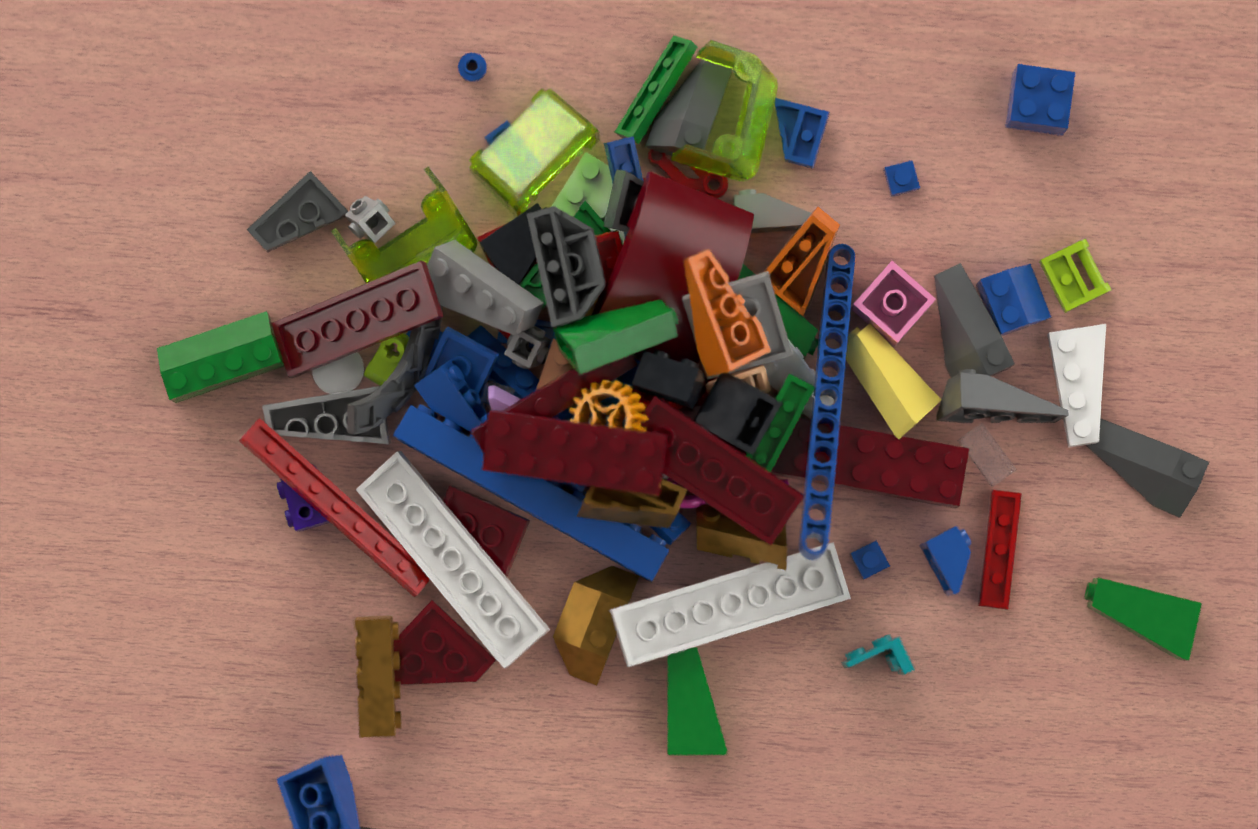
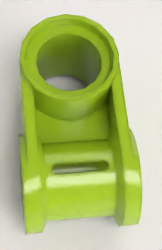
M403 333L383 341L366 367L363 376L381 386L400 362L409 337ZM393 343H396L398 345L397 351L399 352L396 353L394 351L395 346L393 345Z

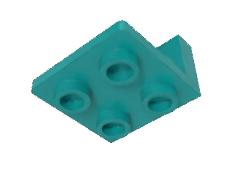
M890 634L872 641L874 647L867 651L860 647L845 654L847 660L841 662L844 668H849L887 650L889 654L884 657L892 672L897 671L899 675H905L915 670L900 637L892 638Z

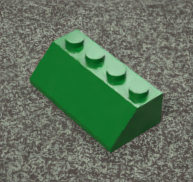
M267 311L157 348L160 373L168 398L174 403L284 367Z

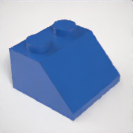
M1031 264L1004 270L980 279L976 284L983 304L1001 336L1052 318Z
M954 526L919 545L947 597L960 592L971 555L969 546L972 545V542L964 529L959 530L958 526Z

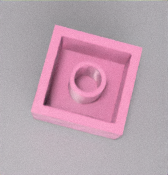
M891 261L856 300L851 310L867 324L871 323L895 347L933 304L936 298Z

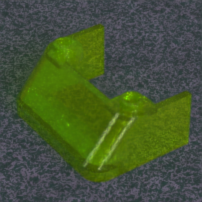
M710 40L697 52L696 58L731 68L739 80L747 83L735 136L725 134L716 139L712 152L685 144L672 154L671 160L745 182L753 178L759 170L778 90V81L775 75L755 54Z
M429 166L424 171L434 185L435 190L427 194L421 202V209L426 217L379 249L369 239L358 240L348 247L336 228L331 231L366 283L419 261H425L428 265L434 248L452 240L458 241L472 252L475 251L477 247L476 237L450 195Z

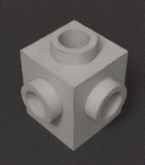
M364 196L356 200L345 214L346 218L351 222L348 226L349 229L359 239L365 237L374 243L396 224L388 215L390 211L388 207L378 198L374 201Z
M534 326L517 335L511 334L508 338V347L504 355L513 359L512 362L523 369L533 368L540 364L543 365L547 359L550 350L548 347L552 340L544 336L545 331ZM529 343L534 344L532 351L529 349Z

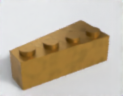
M393 615L356 617L354 619V629L357 630L355 652L356 659L358 660L356 675L357 689L359 690V738L396 736V729H402L401 711L395 710V699H401L400 681H394V670L400 669L399 652H394L393 640H399L398 622H393Z

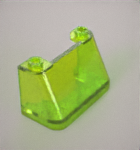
M551 88L547 91L544 89L539 90L531 99L532 104L484 151L479 149L469 160L472 163L469 167L470 172L515 217L528 210L527 206L531 203L530 198L535 201L538 198V194L577 156L580 157L584 153L583 146L590 150L600 141V131Z

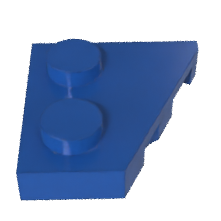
M775 98L774 103L785 161L813 169L829 118V112Z

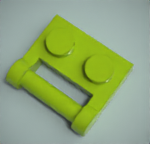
M1086 239L1078 241L1039 261L1064 313L1112 291L1109 283L1104 282L1088 250L1090 246ZM1078 254L1095 289L1088 291L1071 255Z

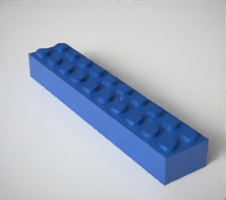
M419 404L418 408L412 405L409 406L393 434L398 441L649 582H653L669 553V549L665 547L667 544L665 540L654 534H651L649 538L639 533L641 527L636 524L577 517L585 496L575 490L572 495L563 490L565 486L559 481L482 470L484 454L472 434L469 437L462 434L463 429L461 426L445 418L444 422L437 420V414L422 404Z

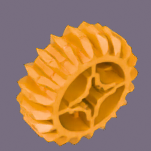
M603 380L601 386L596 382L591 383V391L586 388L581 389L584 396L583 399L573 398L575 403L578 404L577 408L568 409L571 414L575 415L574 419L568 421L589 423V417L592 412L593 418L590 424L606 426L605 424H607L608 420L609 426L623 428L622 422L627 416L625 429L646 431V428L640 426L641 422L648 420L647 416L640 414L646 408L644 404L638 403L641 398L640 395L637 393L631 394L632 388L627 385L622 387V383L619 381H614L611 384L610 381ZM609 397H617L620 400L617 405L612 404L608 408L600 403V401Z

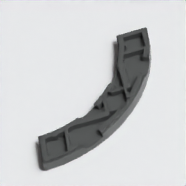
M442 318L411 330L404 354L390 377L372 394L357 402L347 404L349 434H360L379 426L384 422L385 418L393 412H398L416 391L414 385L424 378L426 369L432 357H430L435 339L438 340Z

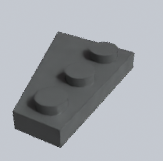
M310 171L256 220L247 231L267 252H270L346 217L345 214L348 210Z

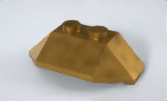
M610 566L573 583L553 635V639L570 676L596 686L598 685L617 636L610 610L629 604L639 579L638 575L615 566Z

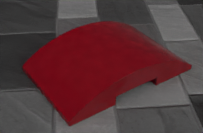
M648 171L627 224L630 228L610 279L606 282V287L599 295L592 315L661 299L669 308L672 307L676 312L678 324L675 327L678 337L632 355L642 358L644 351L654 353V350H659L671 355L672 360L681 362L682 359H687L699 364L701 358L682 296L689 294L684 260L709 249L729 277L728 283L738 280L750 240L754 213Z

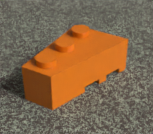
M818 206L763 271V273L768 271L774 293L802 316H804L809 308L840 227L838 222Z

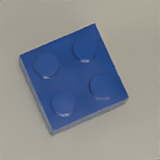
M1017 64L1012 74L1005 128L1063 136L1069 125L1075 72Z

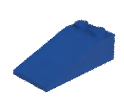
M343 755L320 758L277 778L294 829H360L353 785Z

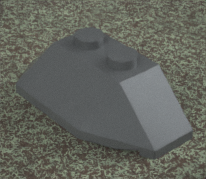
M555 206L527 214L552 327L555 328L582 320L606 287L594 229Z

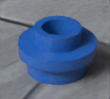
M467 53L459 60L458 71L463 79L475 82L484 77L487 71V64L480 54ZM470 62H475L478 67L476 70L470 71L467 69V65Z

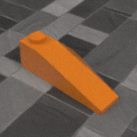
M708 249L685 259L696 346L707 377L730 372L771 352L761 323L756 316H751L743 305L745 300L741 294H735L728 284L729 277L711 251Z

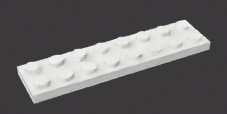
M397 451L356 489L504 669L508 668L550 630L402 451Z
M834 542L828 544L822 557L817 560L805 559L800 552L787 556L786 570L777 569V564L766 562L614 608L610 612L626 665L630 667L848 600L851 597ZM821 546L813 548L811 550H819L821 549Z

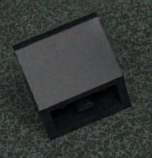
M654 350V353L644 351L632 385L642 393L651 396L656 395L659 398L693 409L706 391L705 384L709 382L704 376V372L698 368L699 365L687 359H682L681 362L672 360L671 355L663 351Z
M727 372L721 373L694 421L737 448L753 455L782 403Z

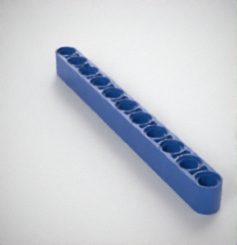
M837 244L830 250L825 270L815 389L813 393L804 485L805 496L803 498L799 551L808 560L821 558L829 543L855 267V252L846 244ZM837 256L844 257L848 264L838 265L833 258ZM840 284L844 287L845 292L837 293L832 290L831 285ZM836 311L841 314L843 319L834 321L829 317L828 313ZM834 339L839 343L840 347L831 349L826 345L825 341ZM831 367L835 369L837 376H826L823 368ZM823 395L831 396L835 404L831 406L824 405L820 397ZM821 423L828 424L832 429V433L822 434L819 432L817 425ZM824 452L828 455L829 461L820 463L815 459L814 454ZM815 480L825 483L827 490L818 492L813 489L811 483ZM812 509L820 510L824 515V519L821 521L811 519L809 511ZM809 538L817 539L821 544V549H809L806 545V540Z

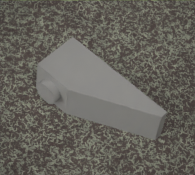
M754 189L741 190L739 195H734L733 198L734 206L754 213L751 233L798 230L812 214L764 193L756 194Z

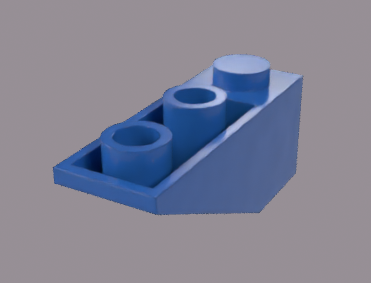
M450 360L414 385L431 410L468 431L488 420L489 413L481 405L479 395L475 390L469 388L464 380L461 369L453 365Z

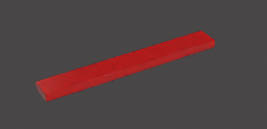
M260 417L238 440L413 597L418 596L430 581L428 576L399 541Z

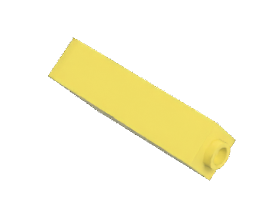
M871 323L862 330L856 327L848 335L846 361L893 434L899 440L929 413L941 399Z

